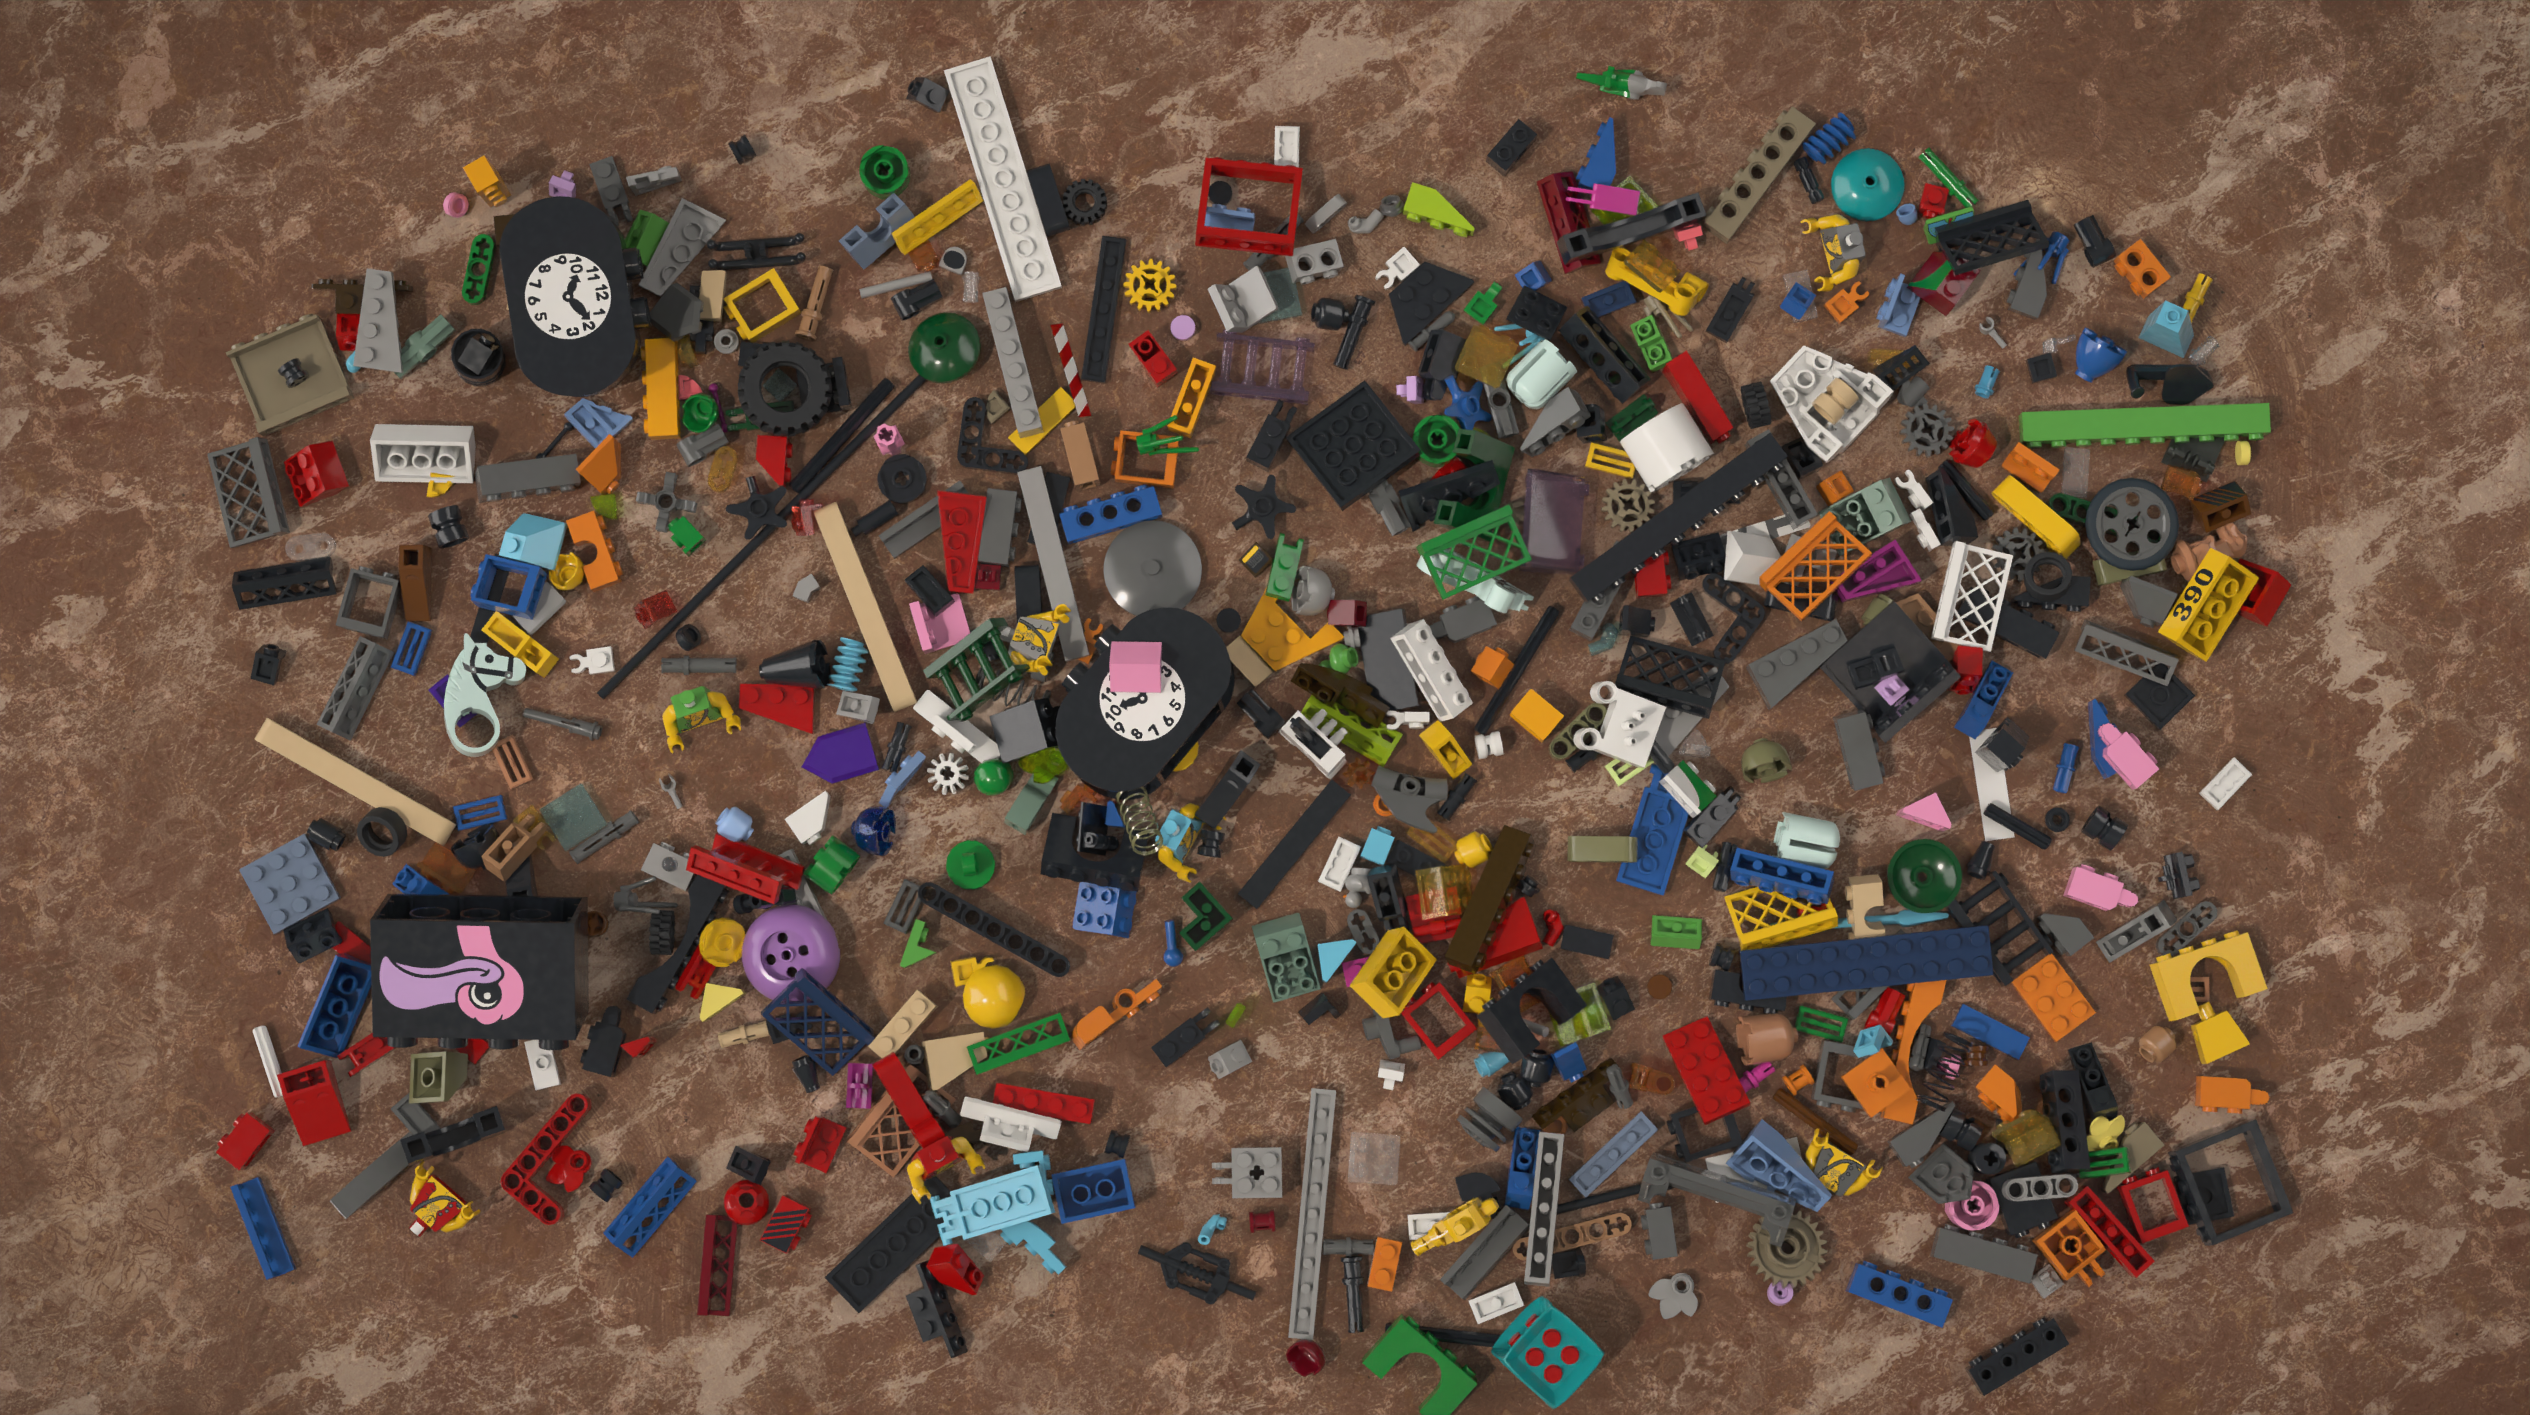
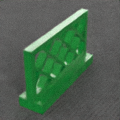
M1506 505L1423 542L1416 547L1419 555H1422L1442 600L1532 560L1512 517L1513 511L1510 505ZM1507 522L1512 531L1509 540L1496 535L1499 526ZM1495 528L1493 533L1488 532L1489 530ZM1484 534L1491 537L1487 550L1474 545L1478 535ZM1473 538L1471 543L1466 542V540ZM1495 539L1507 543L1503 556L1491 552ZM1462 544L1469 547L1465 559L1452 555L1455 545ZM1511 545L1521 550L1523 559L1514 561L1507 558ZM1450 548L1449 553L1444 552V550ZM1473 549L1485 553L1481 566L1469 561ZM1437 553L1446 556L1444 568L1435 567L1430 556ZM1489 555L1502 560L1498 570L1493 571L1485 568ZM1450 559L1464 563L1459 576L1446 571ZM1505 562L1511 563V564H1509V565L1503 567L1504 564H1505ZM1467 565L1479 569L1476 580L1471 581L1463 578ZM1483 571L1486 572V573H1489V574H1487V575L1481 577ZM1445 575L1457 579L1455 589L1447 593L1442 584ZM1461 581L1467 583L1465 585L1460 586Z

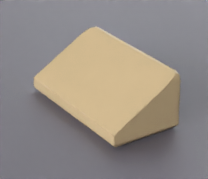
M702 271L699 299L704 302L703 312L700 313V320L722 322L726 271Z
M1241 636L1237 637L1226 647L1231 663L1254 688L1273 672Z

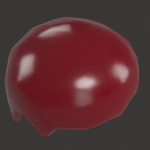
M1300 1339L1290 1346L1286 1352L1289 1365L1303 1377L1312 1373L1316 1375L1325 1366L1326 1358L1323 1350L1313 1340Z

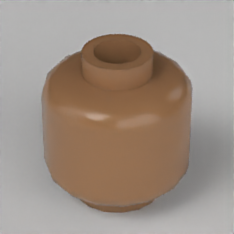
M2153 1026L2139 1040L2140 1054L2148 1062H2163L2176 1049L2175 1034L2167 1027Z

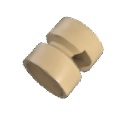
M1835 378L1826 387L1827 393H1821L1812 402L1815 410L1834 425L1844 416V409L1849 410L1859 400L1853 389L1839 378Z

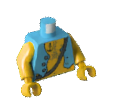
M1192 803L1183 806L1180 810L1172 809L1160 829L1163 845L1158 850L1159 860L1172 871L1177 872L1179 879L1189 883L1192 881L1188 879V873L1197 874L1194 868L1182 865L1205 824V822L1195 816L1199 806ZM1217 825V827H1216L1217 830H1221V829H1222V828H1221L1220 826H1218V825ZM1158 835L1156 836V839H1155L1156 842L1159 840V836H1158Z

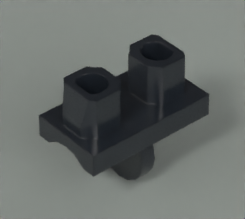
M2178 852L2163 856L2166 865L2162 866L2164 876L2157 878L2158 882L2166 881L2167 890L2172 891L2173 899L2191 896L2193 892L2200 889L2197 877L2189 878L2187 868H2192L2195 864L2192 854Z

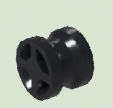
M745 134L737 142L731 141L728 143L739 165L743 164L745 159L757 156Z
M298 358L288 361L278 369L280 376L285 377L288 388L301 384L309 377L308 372L302 369L301 361Z
M1716 942L1710 957L1709 966H1719L1723 971L1728 972L1736 949L1732 947L1724 948L1722 944Z
M1111 1130L1104 1153H1115L1119 1158L1123 1159L1131 1135H1120L1117 1131Z

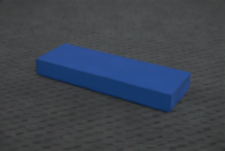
M1965 1004L1961 1005L1951 1025L2017 1060L2020 1059L2030 1037Z

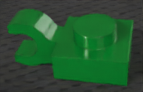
M1494 281L1485 294L1478 291L1463 311L1483 326L1498 307L1493 300L1502 290V286Z

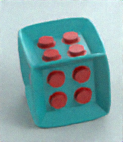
M1544 1296L1534 1300L1518 1315L1498 1338L1491 1350V1353L1552 1409H1556L1563 1404L1596 1369L1605 1354L1579 1326L1563 1312L1555 1308L1551 1301Z

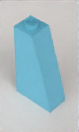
M2165 300L2148 316L2139 338L2184 358L2194 336L2189 311Z

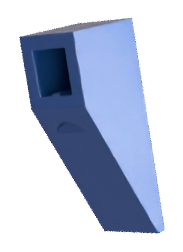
M1609 117L1607 124L1601 123L1596 134L1600 139L1597 145H1591L1586 156L1590 158L1587 167L1582 165L1576 177V179L1580 180L1578 188L1593 190V184L1611 186L1616 174L1614 126L1613 118Z
M1992 660L1962 710L1954 728L1976 739L1986 727L2013 672Z
M2094 699L2088 702L2091 759L2103 779H2106L2117 772L2103 757V749L2107 745L2101 740L2097 731L2100 728L2099 726L2107 723L2110 724L2106 717L2108 712L2101 701L2097 702Z
M1522 1127L1515 1129L1504 1206L1529 1210L1533 1196L1540 1130Z

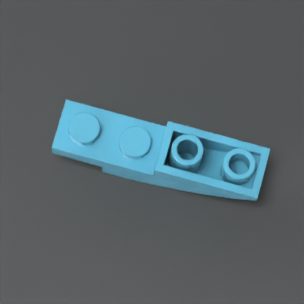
M1025 1221L1001 1229L1003 1232L1000 1236L1009 1245L1014 1243L1017 1246L1024 1239L1027 1242L1024 1246L1034 1256L1038 1253L1044 1259L1042 1265L1051 1274L1056 1272L1059 1275L1067 1267L1050 1250L1056 1241L1033 1222Z

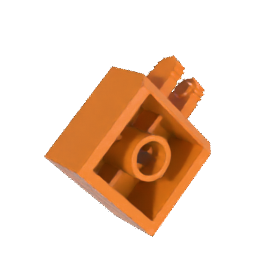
M2070 1209L2056 1220L2053 1225L2032 1239L2063 1280L2067 1281L2077 1273L2082 1281L2090 1287L2093 1284L2092 1279L2083 1270L2088 1264L2093 1268L2096 1275L2100 1277L2105 1275V1272L2096 1262L2095 1258L2106 1249L2076 1210ZM2066 1240H2073L2071 1244L2073 1249L2071 1251L2064 1247Z

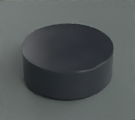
M1216 181L1211 184L1208 196L1212 204L1227 205L1232 199L1231 186L1224 181Z
M1225 608L1217 615V626L1224 633H1233L1239 629L1241 617L1236 610Z

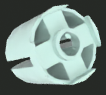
M1546 339L1538 342L1508 373L1506 378L1508 388L1512 394L1531 409L1543 408L1548 400L1554 397L1577 373L1571 361L1567 362L1558 352L1559 349Z
M1782 812L1785 818L1783 822L1778 821L1774 837V843L1778 846L1777 856H1772L1821 869L1829 868L1837 857V852H1835L1834 848L1839 847L1840 833L1836 824L1831 821Z

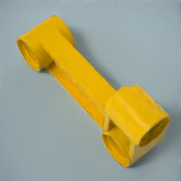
M1617 248L1612 251L1605 270L1607 276L1611 279L1624 280L1666 303L1671 312L1680 316L1689 314L1697 302L1701 301L1709 287L1708 282L1689 272H1686L1681 281L1677 283L1633 259L1632 253L1624 248Z

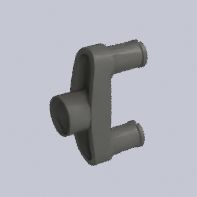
M1374 1009L1373 1017L1362 1019L1367 1041L1379 1038L1390 1060L1399 1058L1400 1054L1421 1049L1418 1035L1396 1040L1393 1037L1389 1017L1383 1019Z

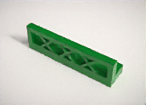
M1057 1013L967 1046V1050L975 1075L1068 1042L1070 1038L1061 1013ZM1057 1019L1062 1033L1055 1036L1044 1033L1047 1022ZM1043 1024L1041 1030H1037L1034 1028L1036 1026ZM1028 1029L1039 1033L1035 1043L1030 1045L1020 1041L1023 1032ZM1020 1033L1017 1039L1011 1037L1012 1035ZM1041 1035L1048 1037L1047 1039L1039 1041ZM1004 1038L1015 1042L1012 1051L1006 1054L996 1049L1000 1040ZM996 1041L994 1048L987 1045ZM1018 1043L1025 1046L1015 1050ZM983 1046L992 1050L988 1060L981 1063L977 1062L974 1049ZM995 1052L1000 1054V1056L992 1058Z

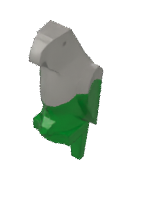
M1608 66V70L1603 72L1602 75L1577 73L1576 79L1600 86V91L1633 100H1639L1640 96L1646 94L1664 96L1667 83L1646 78L1640 71L1615 70L1612 66Z

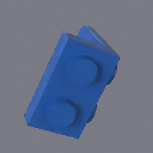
M1080 882L1073 928L1080 931L1129 939V933L1132 928L1133 909L1136 904V891H1124L1120 888L1101 887L1096 884Z

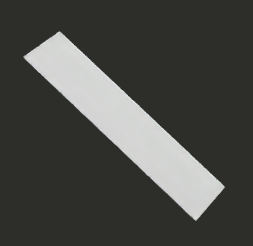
M1996 728L1984 729L1976 739L1969 737L1985 841L2015 837L2014 832L1983 814L1986 806L1990 803L2011 814L2005 771L1996 772L1975 753Z

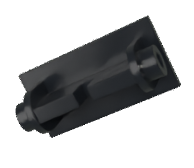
M1692 592L1670 602L1692 647L1714 636Z

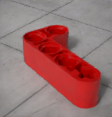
M894 1052L872 1064L898 1111L922 1148L946 1137Z

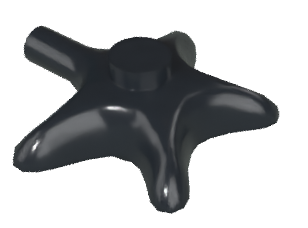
M1274 475L1267 477L1262 491L1257 492L1243 485L1235 487L1236 493L1245 500L1248 506L1245 514L1232 522L1236 530H1239L1249 522L1258 521L1263 526L1267 538L1273 539L1275 536V516L1279 513H1294L1296 511V507L1293 504L1283 502L1277 498Z
M755 476L747 477L746 482L750 492L749 499L743 503L730 504L726 507L728 513L740 515L748 519V527L744 538L746 540L752 539L756 532L767 524L781 528L786 527V520L775 513V507L787 492L786 487L781 486L775 491L763 495L758 488Z

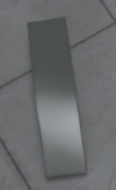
M408 1132V1133H407L404 1137H402L401 1139H404V1138H407V1137H409V1136H412V1134H411L410 1132ZM399 1140L330 1200L332 1205L345 1219H348L380 1193L386 1185L409 1166L401 1141Z

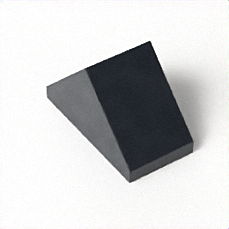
M1803 437L1781 446L1788 457L1786 459L1798 480L1820 471L1823 467L1822 461L1808 448Z

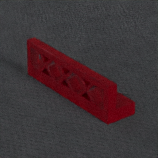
M1573 171L1553 173L1537 181L1565 274L1573 273L1583 267L1601 264L1598 254L1590 257L1591 260L1582 259L1564 265L1557 245V241L1563 235L1577 231V225L1581 229L1590 228L1583 203L1566 201V197L1581 199L1579 192L1567 190L1562 183V179H1566L1568 187L1578 188ZM1570 202L1575 206L1576 213L1571 211Z
M707 1214L705 1218L697 1315L730 1316L738 1224L732 1221V1231L724 1238L718 1231V1220L732 1221L727 1215ZM717 1236L721 1239L718 1244H716ZM729 1237H731L730 1245L726 1241ZM724 1243L730 1250V1254L721 1263L715 1254L716 1249ZM715 1261H716L719 1266L714 1269V1265H715ZM729 1261V1266L727 1270L724 1265ZM722 1268L728 1277L727 1282L719 1288L713 1281L714 1273ZM714 1286L717 1291L712 1294V1288ZM727 1286L725 1295L722 1290ZM718 1293L725 1299V1311L711 1310V1299Z

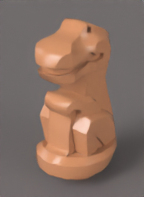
M2232 522L2216 529L2219 537L2217 541H2214V537L2211 535H2206L2202 540L2189 544L2180 539L2175 542L2172 549L2171 564L2177 574H2181L2185 580L2190 581L2210 548L2232 559L2241 558L2246 552L2247 536L2242 534Z

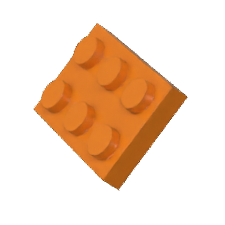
M2053 954L2046 955L2011 982L2054 1042L2063 1038L2096 1013Z

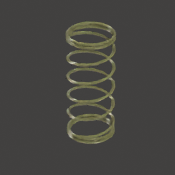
M1144 786L1141 787L1145 794L1136 793L1130 795L1122 803L1119 801L1123 792H1118L1116 800L1123 816L1133 851L1140 855H1150L1157 852L1163 845V837L1158 830V823L1155 822L1156 817L1152 813L1153 808L1149 804L1150 799L1147 796L1146 788ZM1132 796H1145L1138 803L1131 806L1124 805L1125 801ZM1142 804H1146L1140 810L1128 811L1129 809H1134L1141 806ZM1147 806L1150 807V811H1142ZM1127 812L1136 813L1130 818L1126 817ZM1140 813H1149L1143 819L1132 820L1134 816ZM1150 815L1153 816V820H1144ZM1130 821H1134V822L1141 821V822L1137 823L1136 825H1134L1133 827H1130V826H1129V822H1130ZM1143 822H1152L1149 826L1145 828H1135L1138 824H1141ZM1156 824V829H1147ZM1133 830H1144L1136 836L1132 835ZM1147 833H1153L1152 835H1150V836H1148V837H1143V838L1140 837L1141 835H1144V834H1147ZM1155 834L1159 836V840L1153 845L1139 846L1135 844L1137 839H1147ZM1159 843V845L1155 849L1148 852L1138 851L1135 848V846L1139 848H1150Z

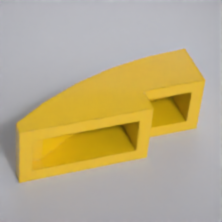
M495 612L482 628L484 633L516 658L522 660L524 664L543 678L547 676L559 660L558 657L499 612Z

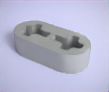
M1337 194L1306 221V227L1314 234L1347 205V202L1340 194Z

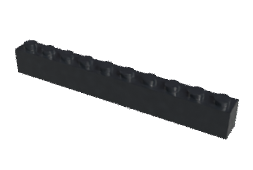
M1771 433L1767 434L1570 577V583L1586 604L1591 600L1595 604L1606 596L1604 593L1606 589L1611 586L1613 589H1616L1626 581L1624 576L1631 571L1635 575L1645 568L1644 562L1651 557L1653 560H1656L1666 552L1664 547L1672 543L1675 546L1686 538L1684 533L1690 528L1696 531L1706 523L1704 518L1712 514L1715 517L1726 509L1724 504L1730 499L1736 502L1746 494L1743 490L1748 486L1752 485L1755 488L1765 480L1763 475L1770 470L1774 474L1784 467L1785 463L1783 461L1788 457L1773 435Z

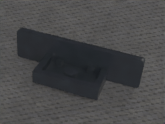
M927 1260L916 1265L924 1289L906 1295V1299L922 1341L926 1342L943 1336L950 1357L955 1358L968 1352L966 1341L960 1331L957 1317L952 1310L948 1293L944 1289L943 1284L926 1267L929 1261Z

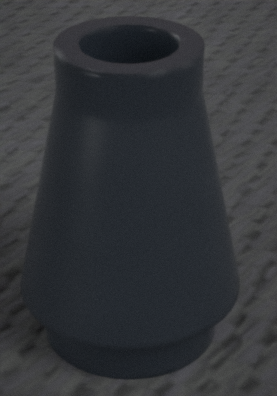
M1981 841L1979 848L1966 865L1968 875L1980 880H1985L1986 876L1990 875L1993 851L1995 849L1993 844Z
M809 1055L793 1060L792 1070L805 1088L806 1093L820 1089L815 1061Z

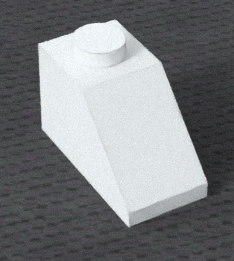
M824 791L785 818L803 845L807 842L809 845H812L822 837L820 833L825 830L831 797L827 791Z

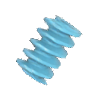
M841 637L840 641L846 646H839L837 648L843 655L835 656L834 659L840 665H832V670L837 674L829 675V679L834 684L827 685L845 691H857L858 689L852 685V682H860L861 679L855 676V673L863 672L858 663H866L861 654H869V651L863 647L865 644Z

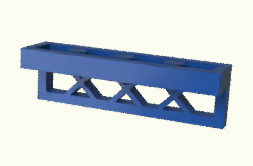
M667 1156L603 1232L613 1245L633 1258L697 1180L682 1170L674 1160ZM680 1176L687 1180L681 1188L674 1189V1183ZM669 1197L667 1205L658 1208V1202L662 1198ZM653 1216L651 1224L642 1227V1221L646 1217ZM636 1235V1241L630 1248L624 1245L630 1236Z
M257 1177L245 1183L231 1186L230 1188L266 1280L274 1279L295 1270V1264L261 1178Z

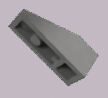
M2162 900L2105 935L2096 943L2110 963L2170 928L2177 921V918L2166 901Z
M1953 1101L1942 1105L1947 1108L1945 1112L1936 1109L1887 1141L1903 1167L1910 1165L1911 1168H1914L1924 1161L1922 1157L1930 1150L1955 1107Z

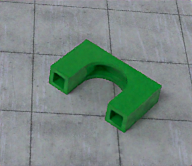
M1401 1314L1363 1356L1362 1363L1382 1379L1401 1357L1415 1352L1429 1355L1439 1365L1441 1378L1436 1388L1419 1406V1413L1422 1415H1450L1478 1384L1475 1377L1477 1374L1467 1364L1462 1366L1456 1361L1458 1357L1450 1349L1446 1348L1443 1350L1437 1344L1439 1341L1430 1332L1425 1334L1418 1328L1420 1324L1412 1316L1409 1315L1406 1318Z

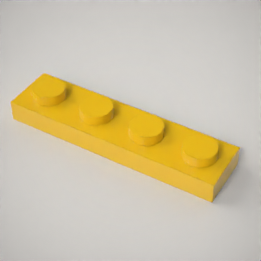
M971 179L892 232L891 234L900 252L906 255L983 202L976 184Z

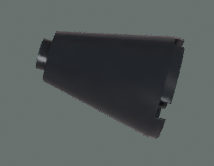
M813 640L765 658L762 664L759 665L760 677L770 684L815 689L825 688L830 681V663H825L824 655H828L827 649L821 640Z

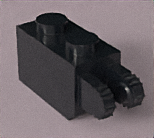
M1431 330L1418 370L1420 377L1425 379L1422 391L1424 399L1433 401L1443 399L1447 389L1444 379L1453 375L1455 380H1457L1458 368L1466 352L1465 345L1467 339L1445 330Z
M1280 399L1277 401L1271 415L1268 414L1246 457L1247 462L1269 472L1290 431V424L1298 409L1294 406L1290 408L1285 421L1276 418L1283 408L1284 401Z
M1396 863L1372 868L1367 875L1379 921H1383L1387 932L1388 930L1395 929L1392 919L1398 918L1400 927H1405L1409 931V923L1406 916L1408 908Z
M615 1005L608 1006L603 1014L602 1021H596L595 1026L591 1025L587 1039L590 1040L589 1047L583 1050L580 1063L583 1064V1070L615 1077L623 1049L620 1045L625 1043L627 1036L624 1028L619 1027L620 1016L622 1015L619 1007Z
M1208 1007L1193 1019L1189 1018L1151 1047L1166 1068L1206 1038L1205 1036L1220 1025L1219 1021L1216 1020L1208 1024L1202 1031L1198 1028L1196 1023L1206 1018L1211 1012Z

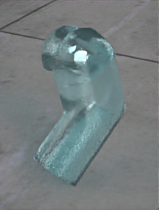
M1607 623L1602 627L1603 634L1599 641L1588 644L1591 656L1613 648L1618 637V630L1612 623Z

